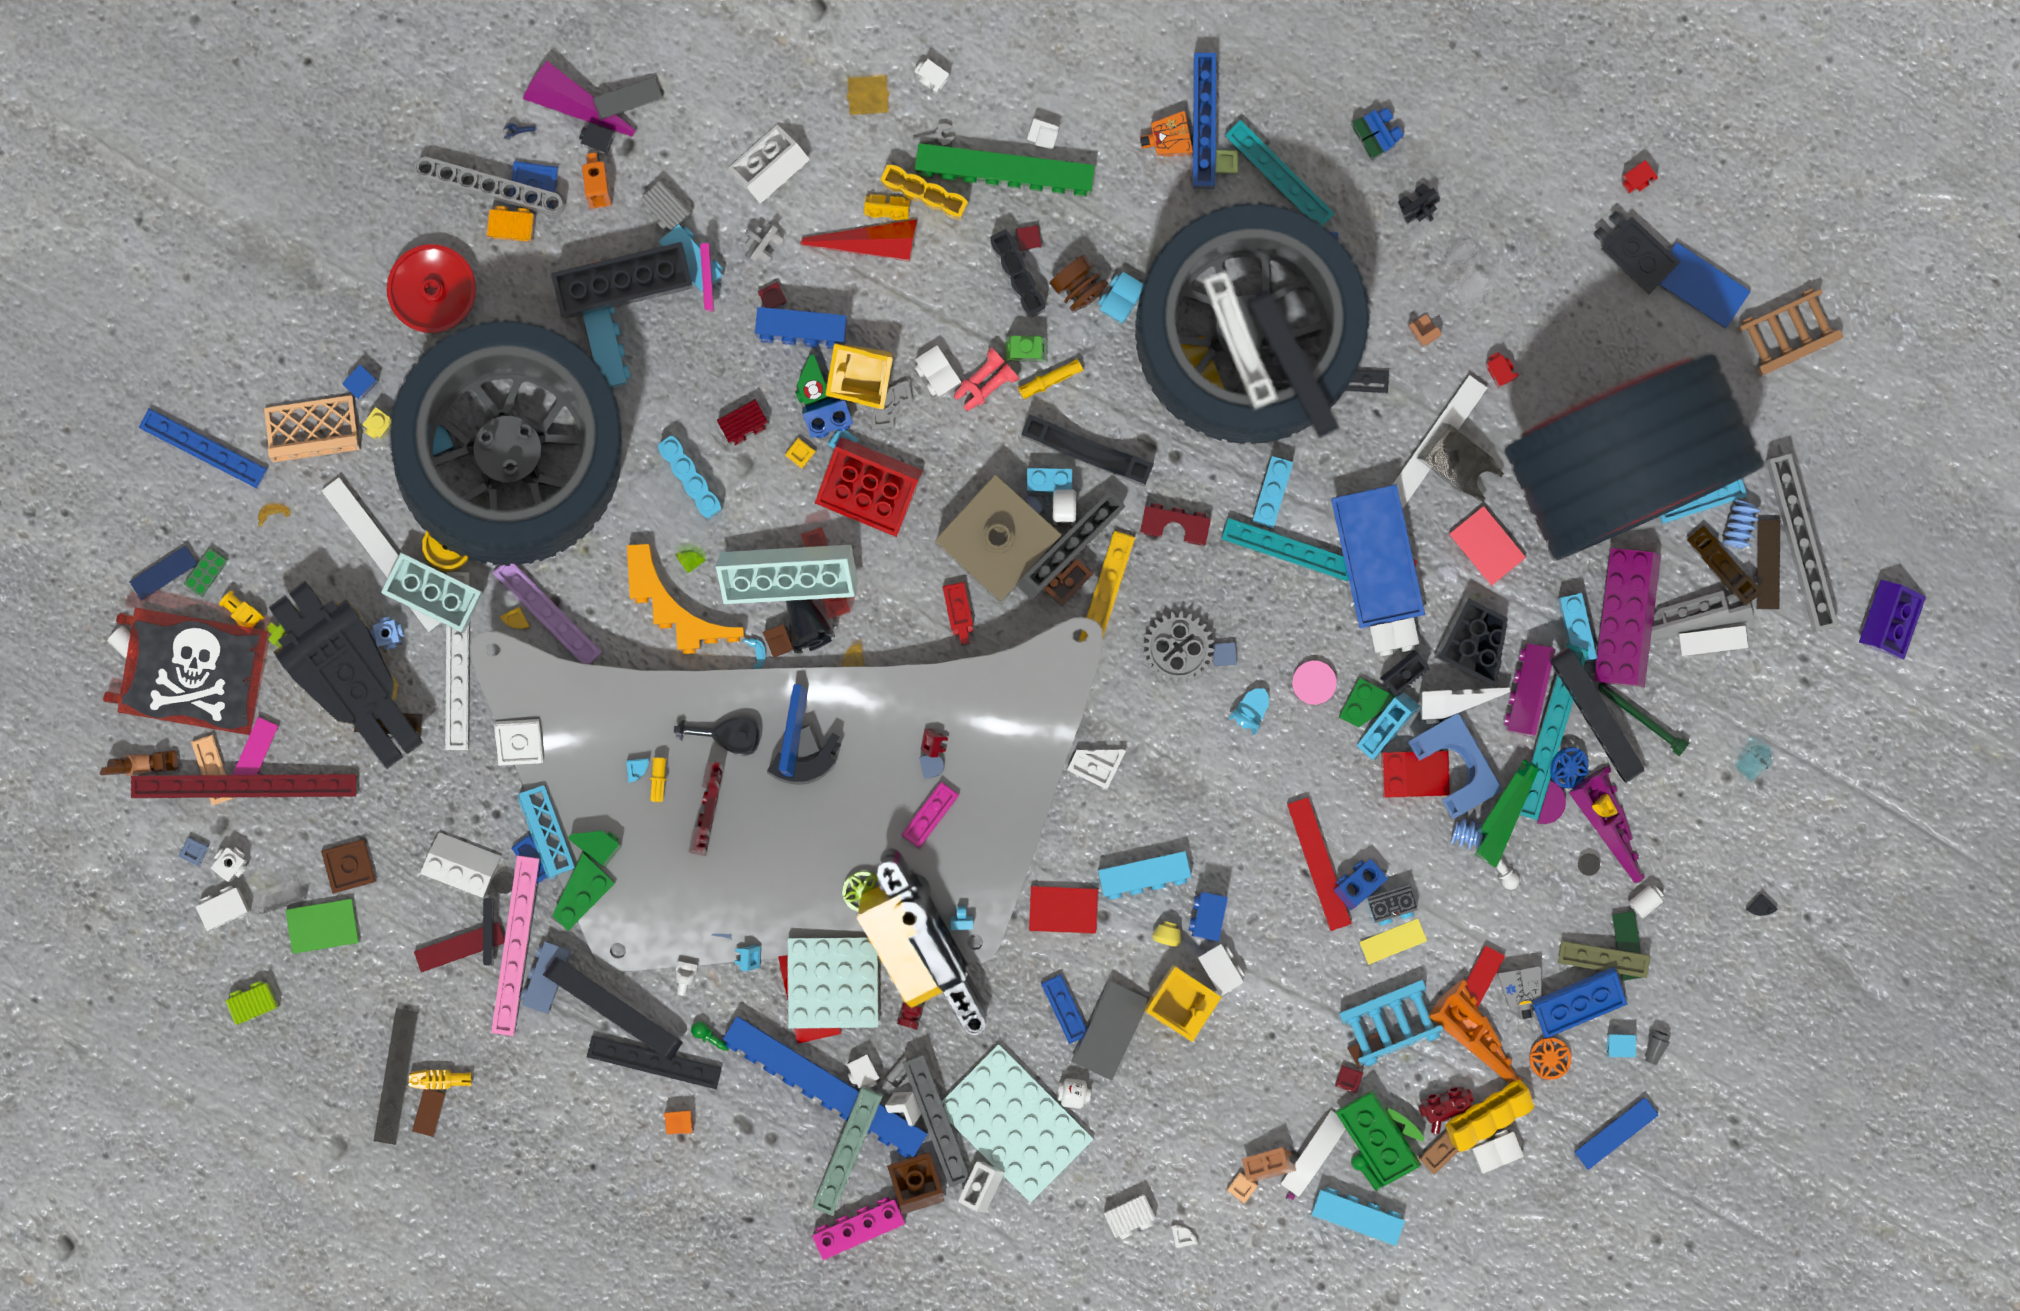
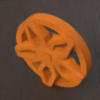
M1544 1038L1538 1041L1532 1047L1529 1055V1063L1533 1072L1547 1080H1555L1565 1075L1570 1068L1572 1059L1567 1045L1556 1038ZM1552 1041L1559 1043L1562 1047L1554 1051ZM1547 1042L1549 1043L1551 1050H1546ZM1543 1043L1542 1049L1544 1052H1535L1536 1048ZM1559 1051H1566L1562 1056L1558 1055ZM1541 1055V1060L1533 1058V1056ZM1567 1055L1568 1059L1567 1065L1565 1067L1564 1063L1559 1060L1564 1059V1057ZM1533 1061L1542 1063L1540 1072L1535 1068ZM1560 1064L1563 1071L1557 1069L1556 1066ZM1546 1066L1548 1071L1543 1075V1069ZM1552 1068L1559 1073L1555 1076H1548Z

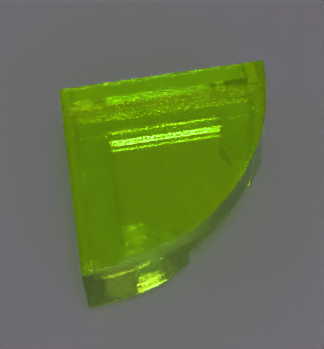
M684 550L675 554L687 573L706 561L700 553L693 550Z

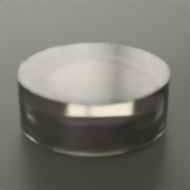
M1591 853L1582 855L1577 862L1578 870L1586 876L1596 874L1600 869L1599 858Z
M509 872L496 874L493 879L495 890L501 894L512 892L514 876Z

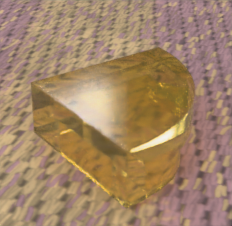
M860 643L852 646L846 652L842 660V667L864 666Z

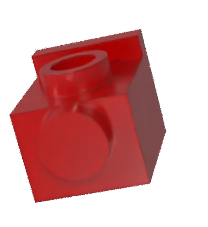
M1644 160L1622 177L1624 181L1622 186L1629 194L1636 189L1641 192L1650 185L1649 180L1654 183L1658 176L1647 161Z
M1500 352L1488 357L1489 362L1485 366L1497 388L1519 377L1517 372L1512 373L1511 370L1514 367L1508 357L1505 359Z

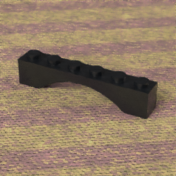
M1029 414L1021 434L1022 438L1144 487L1154 465L1138 457L1081 437Z

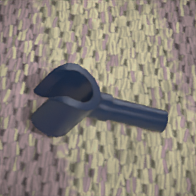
M513 123L503 128V130L509 129L512 133L504 136L508 140L519 133L536 131L535 126L517 127Z

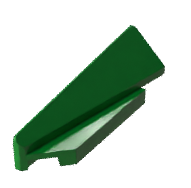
M1525 759L1478 831L1486 837L1474 855L1494 868L1500 862L1538 773V768Z

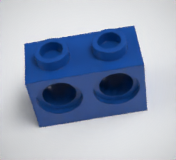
M832 397L802 407V414L811 438H822L831 431H843L853 424V417L847 400ZM836 411H843L845 413L841 418L833 416ZM822 418L824 422L820 425H815L812 423V420Z
M1372 859L1366 862L1361 860L1352 868L1355 872L1350 876L1345 874L1336 882L1339 886L1333 891L1350 910L1357 907L1388 880ZM1363 871H1368L1371 874V881H1367L1363 877ZM1347 885H1352L1355 888V895L1348 893Z

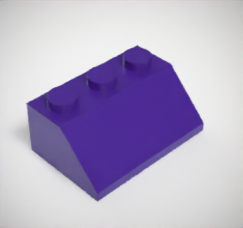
M1880 580L1868 612L1866 623L1861 632L1859 643L1904 660L1926 597L1902 584Z

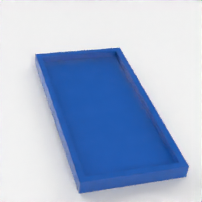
M1397 484L1332 497L1333 511L1359 628L1425 615Z

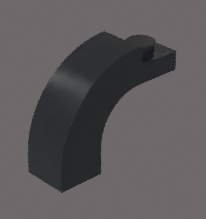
M832 733L818 756L807 762L796 761L793 777L785 776L779 771L781 753L778 752L768 768L767 774L779 781L794 785L809 784L823 778L836 765V760L830 756H835L841 748L842 744L839 743L840 737Z

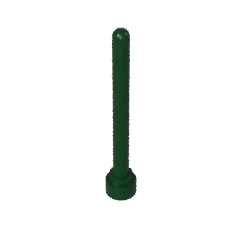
M1601 683L1598 685V690L1669 743L1671 745L1670 748L1673 749L1672 752L1678 757L1690 744L1684 738H1675L1606 684Z

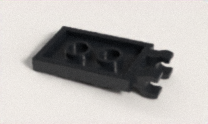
M1615 211L1609 220L1620 229L1611 237L1600 226L1594 233V236L1605 244L1600 250L1650 295L1680 264V261L1633 217L1626 221Z

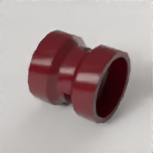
M902 1002V1014L898 1017L897 1024L918 1030V1018L922 1015L924 1008L918 1006L911 1008L907 1003Z

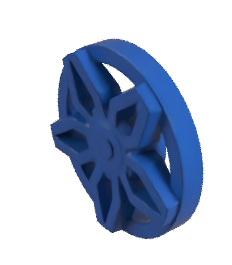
M1576 747L1561 749L1554 756L1550 766L1552 780L1557 785L1569 789L1582 782L1589 772L1586 754ZM1570 751H1576L1574 754L1571 755V757L1568 754H1566ZM1560 760V766L1556 769L1557 763ZM1564 778L1565 784L1561 783L1558 779Z

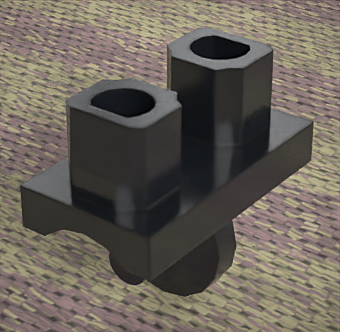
M1423 183L1415 190L1416 195L1419 197L1417 200L1412 202L1408 196H1405L1398 201L1403 218L1409 224L1414 219H1417L1418 222L1424 218L1429 222L1433 221L1434 218L1431 213L1437 210L1435 204L1440 199L1434 188L1430 189Z

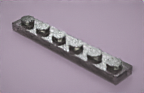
M398 1008L395 1011L374 1135L375 1142L397 1144L419 1014L416 1011Z

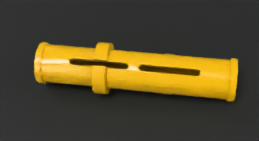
M1077 358L1047 374L1038 375L1031 382L1017 388L1022 399L1025 400L1034 394L1045 392L1047 388L1075 374L1083 372V368Z

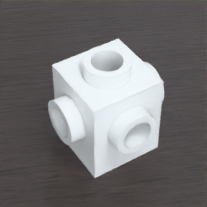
M227 847L225 850L222 848L214 857L216 862L212 865L211 869L227 882H232L236 876L239 878L247 869L245 864L248 861L243 858L245 854L237 847L233 849ZM230 859L233 862L231 867L228 864Z

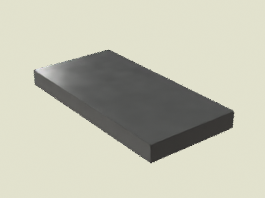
M1109 980L1071 1062L1112 1081L1145 1012L1143 1009L1149 999Z

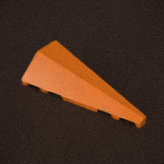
M1464 979L1460 980L1438 999L1429 1017L1439 1026L1442 1025L1446 1032L1509 1084L1517 1080L1522 1081L1521 1077H1517L1513 1071L1510 1058H1506L1501 1050L1502 1044L1486 1016H1482L1477 1008L1476 998L1471 997L1465 987L1467 985Z

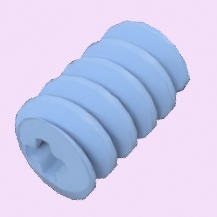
M1735 500L1740 505L1733 506L1732 510L1737 514L1730 515V519L1735 523H1728L1727 527L1732 531L1725 532V536L1730 540H1723L1722 543L1734 548L1743 549L1744 547H1751V544L1746 539L1753 538L1754 536L1748 531L1756 530V527L1751 522L1759 520L1753 514L1761 513V510L1753 504Z
M1462 819L1459 824L1457 820L1451 844H1454L1458 839L1459 847H1462L1467 842L1468 850H1471L1476 845L1477 851L1486 837L1478 832L1482 824L1475 829V822L1471 821L1467 826L1466 819Z

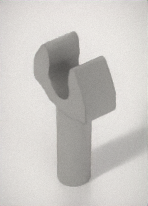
M941 123L937 125L938 128L934 133L913 137L914 146H918V143L926 144L935 141L941 143L944 147L950 145L955 138L953 136L943 138L941 134L943 131L952 129V126Z

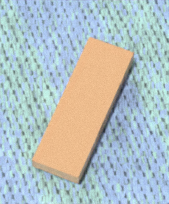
M214 735L191 742L202 775H226ZM210 798L212 805H216L234 798Z

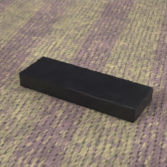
M494 898L483 899L484 966L494 965Z

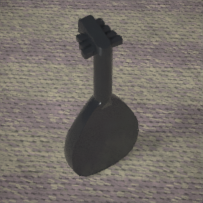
M735 716L720 722L713 728L685 726V720L679 722V726H674L673 732L676 733V737L683 741L684 734L712 737L717 744L727 751L741 756L755 753L761 738L760 724L750 716Z

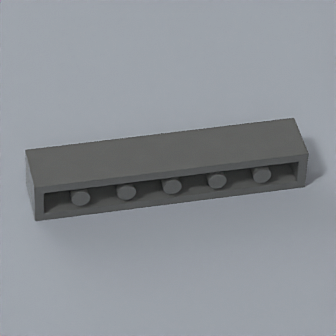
M1109 491L1020 579L1016 586L1033 600L1126 506Z

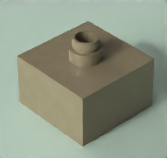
M994 475L938 536L935 544L1002 604L1017 588L1016 584L1061 539L1062 535L998 476Z

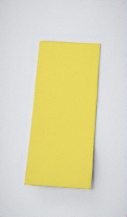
M1417 918L1359 943L1369 965L1424 943L1427 939Z

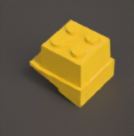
M834 343L825 395L869 407L884 409L893 353Z
M1172 965L1143 1010L1193 1042L1222 997Z

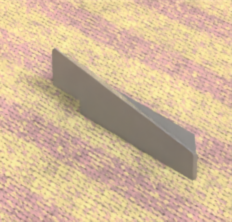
M1720 591L1660 608L1654 615L1651 641L1754 620L1751 605L1749 603L1745 606L1734 594L1725 597L1724 592Z

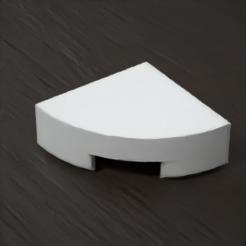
M1171 1225L1176 1248L1198 1244L1194 1234L1189 1229L1180 1225Z

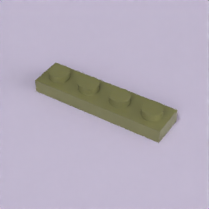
M1562 941L1558 963L1601 971L1614 967L1619 974L1647 978L1651 956Z

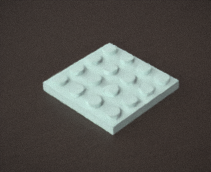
M868 938L787 939L788 1028L878 1027L877 951Z

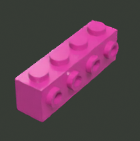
M889 1196L877 1201L878 1206L869 1209V1206H865L857 1210V1215L849 1218L848 1215L838 1218L835 1220L837 1224L831 1227L825 1224L816 1228V1233L812 1237L822 1260L904 1225L905 1220L895 1198L890 1200Z

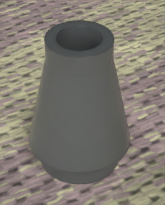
M1653 1030V1033L1649 1035L1645 1061L1658 1065L1660 1058L1671 1043L1669 1041L1670 1035Z

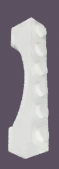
M1224 272L1204 280L1203 284L1254 410L1275 402L1277 399L1255 350L1227 273Z

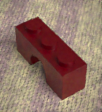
M1150 503V507L1145 506L1140 534L1162 538L1163 529L1167 524L1178 523L1185 531L1184 543L1206 546L1211 519L1207 518L1205 513L1194 512L1193 515L1185 514L1184 509L1172 507V511L1164 510L1163 505Z

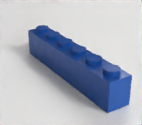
M1194 53L1192 189H1215L1216 53Z

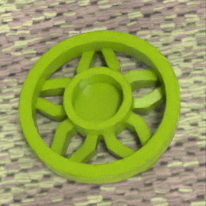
M857 871L845 880L842 892L843 898L851 909L858 911V906L851 902L859 899L858 904H860L861 895L875 887L876 881L878 882L879 880L878 876L870 871ZM866 875L868 877L862 882L857 876ZM872 878H874L871 885L867 883ZM852 879L858 882L856 886L854 885ZM850 882L851 887L855 890H850L846 893L847 885ZM852 894L856 896L855 898H848Z

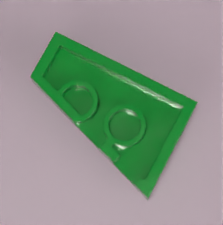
M583 852L552 916L569 931L615 882Z

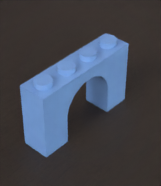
M1459 713L1408 741L1419 761L1440 749L1453 750L1463 758L1467 767L1465 784L1456 792L1442 799L1452 819L1503 791L1498 778L1494 776L1489 767L1488 760L1480 752L1477 741L1471 736L1466 722L1460 717Z

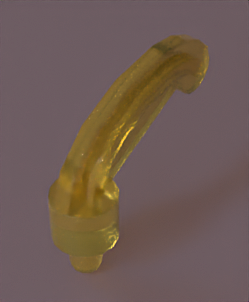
M276 504L263 507L257 518L259 520L258 526L262 527L268 515L283 513L285 517L290 516L289 509L283 505Z

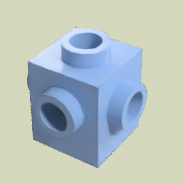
M390 617L378 619V624L372 625L373 630L370 631L375 643H377V647L384 648V651L397 648L396 644L402 643L401 637H404L401 624H398L396 620H390ZM384 629L389 630L390 634L388 637L382 636Z

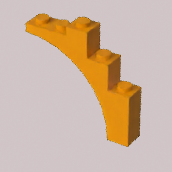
M649 544L627 545L630 599L635 600V604L649 603L648 599H652L653 624L659 625V629H670L672 624H676L677 650H683V654H696V649H701L700 640H704V644H716L718 639H727V643L740 642V638H745L744 628L711 624L691 615L680 607L667 593L658 577L653 563L651 546Z

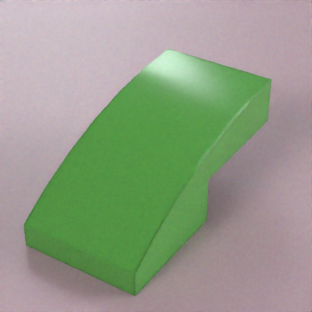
M1387 1107L1386 1110L1391 1118L1404 1124L1401 1133L1419 1141H1424V1136L1411 1121Z

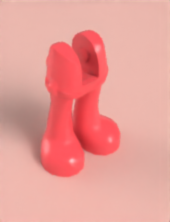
M992 347L987 351L986 363L968 380H963L961 386L953 395L956 400H959L970 390L974 397L963 407L967 412L978 405H983L985 399L1003 383H1014L1020 379L1005 364L982 388H978V385L986 377L1005 363Z

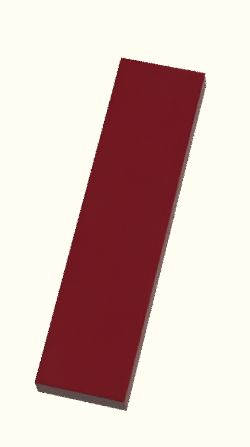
M499 922L494 923V947L505 942ZM483 927L414 951L421 973L482 952Z

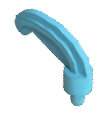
M744 638V643L755 648L757 663L753 665V668L761 669L765 663L766 656L763 643L758 639Z

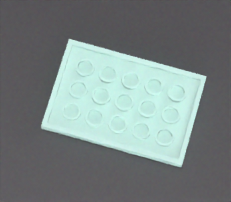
M999 1044L942 1100L950 1123L994 1167L1004 1171L1003 1176L1030 1203L1093 1140Z

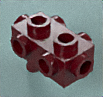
M1452 1087L1447 1092L1428 1095L1425 1099L1421 1100V1104L1418 1107L1422 1118L1426 1117L1428 1122L1432 1123L1431 1132L1440 1134L1441 1123L1448 1121L1450 1117L1465 1113L1472 1107L1470 1102L1474 1100L1470 1089L1465 1090L1463 1087Z

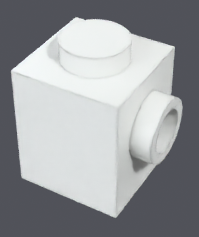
M868 1054L847 1064L851 1072L847 1075L853 1086L858 1085L860 1089L862 1086L871 1088L877 1085L876 1080L880 1077Z

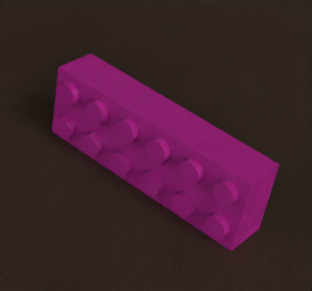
M1611 548L1594 681L1604 684L1645 688L1661 562L1660 554Z

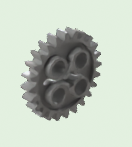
M1171 612V619H1167L1165 615H1162L1163 622L1160 623L1158 620H1155L1157 627H1148L1152 634L1144 635L1149 639V643L1142 644V646L1148 648V651H1145L1143 655L1150 656L1146 664L1153 663L1151 672L1158 669L1157 677L1160 678L1165 674L1166 682L1173 677L1175 684H1177L1179 678H1182L1185 684L1188 676L1195 681L1194 674L1198 673L1202 676L1203 674L1200 669L1202 667L1209 669L1205 662L1213 661L1208 656V653L1215 652L1214 649L1209 648V645L1213 644L1214 640L1207 639L1212 632H1204L1203 630L1207 626L1206 623L1199 626L1200 618L1198 617L1192 621L1191 613L1187 618H1184L1183 612H1180L1179 617H1176ZM1176 627H1185L1186 635L1183 638L1175 637L1174 629ZM1191 634H1194V638L1182 647L1184 650L1182 653L1177 651L1167 661H1163V658L1175 649L1174 644L1176 642L1181 644ZM1162 640L1169 643V649L1164 653L1157 650V644ZM1198 643L1201 650L1199 654L1191 655L1188 652L1190 644ZM1176 657L1182 658L1184 662L1183 667L1179 670L1173 669L1171 666L1172 660Z

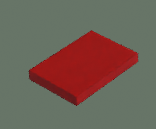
M1031 886L1029 931L1096 934L1098 889Z

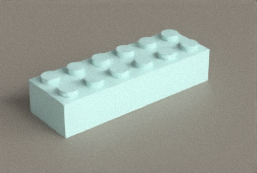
M851 545L720 552L716 564L724 604L854 597L858 586Z

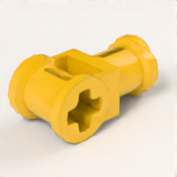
M230 590L219 602V606H224L231 612V617L236 620L235 622L249 634L252 633L251 629L260 620L265 618L252 605L239 600L234 595L233 590Z

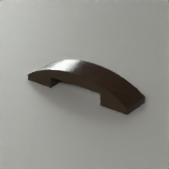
M1702 526L1687 539L1688 543L1710 570L1745 606L1763 592L1753 579L1746 575L1719 545L1717 539L1705 526Z

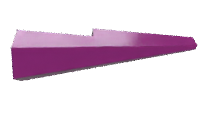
M548 61L544 63L533 77L522 97L525 101L533 102L571 117L628 135L629 137H633L636 133L634 128L617 115L600 120L593 103L594 97Z
M1606 766L1583 779L1569 794L1633 882L1637 883L1642 881L1645 876L1638 869L1636 860L1639 857L1637 853H1633L1630 840L1633 838L1623 807L1619 806L1616 800L1615 793L1617 788L1616 785L1611 784L1608 774L1611 772L1609 766ZM1601 795H1609L1618 811L1617 814L1602 817L1594 811L1592 805Z

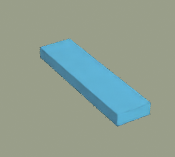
M1740 479L1660 516L1662 524L1747 497L1743 481Z

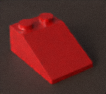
M1436 751L1420 761L1414 752L1381 753L1383 798L1450 795L1448 751Z

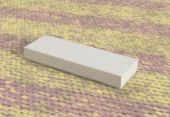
M1746 626L1678 634L1681 656L1748 648Z

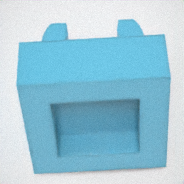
M957 906V916L951 917L950 920L951 930L973 929V916H966V906Z
M753 944L735 949V952L741 953V959L735 960V964L740 965V970L748 972L760 968L761 946Z

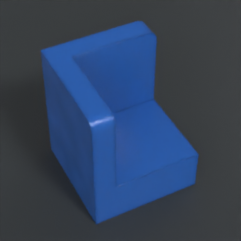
M359 365L342 384L361 401L378 381L364 367Z

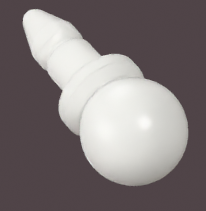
M1500 859L1496 868L1500 872L1498 877L1502 879V885L1508 890L1516 889L1520 883L1518 875L1513 873L1512 868H1507L1502 859Z

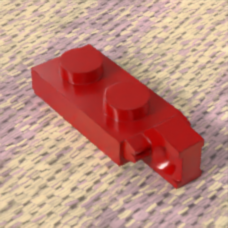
M960 582L942 586L953 635L959 634L961 646L970 644L968 632L973 631V623L965 584Z

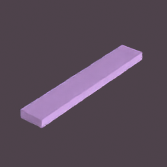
M510 564V566L500 565L493 572L582 664L590 665L602 654L586 635L516 564Z

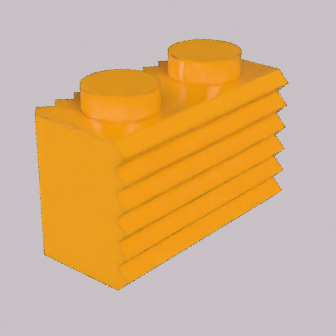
M495 206L494 210L489 209L486 236L493 239L532 242L535 215L530 213L529 209L517 208V212L508 211L507 207Z

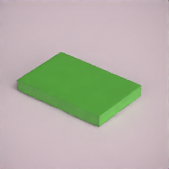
M353 899L285 910L292 954L359 943Z

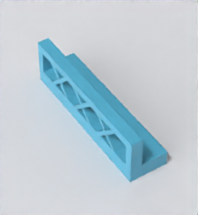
M543 785L520 793L518 801L548 881L557 878L559 874L575 869L545 786ZM542 793L544 802L541 808L532 804L530 795ZM534 809L539 811L537 816ZM541 812L551 817L552 822L549 828L539 824L538 818ZM542 830H544V831L547 832L546 835H545V837H544V834H543ZM549 833L558 837L559 844L557 849L547 845L546 838ZM556 854L565 857L568 866L556 869L554 864Z

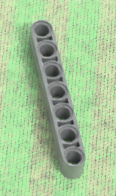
M422 157L415 164L416 172L425 181L550 216H559L565 208L561 197L554 192L429 157ZM424 165H432V169L429 173L425 174L421 172V169ZM445 171H453L450 179L442 178ZM466 177H474L471 185H464ZM487 183H495V188L492 191H485ZM510 188L516 189V194L513 197L506 196V191ZM531 194L538 196L534 203L527 202V198ZM552 200L559 201V205L555 209L548 208V204Z

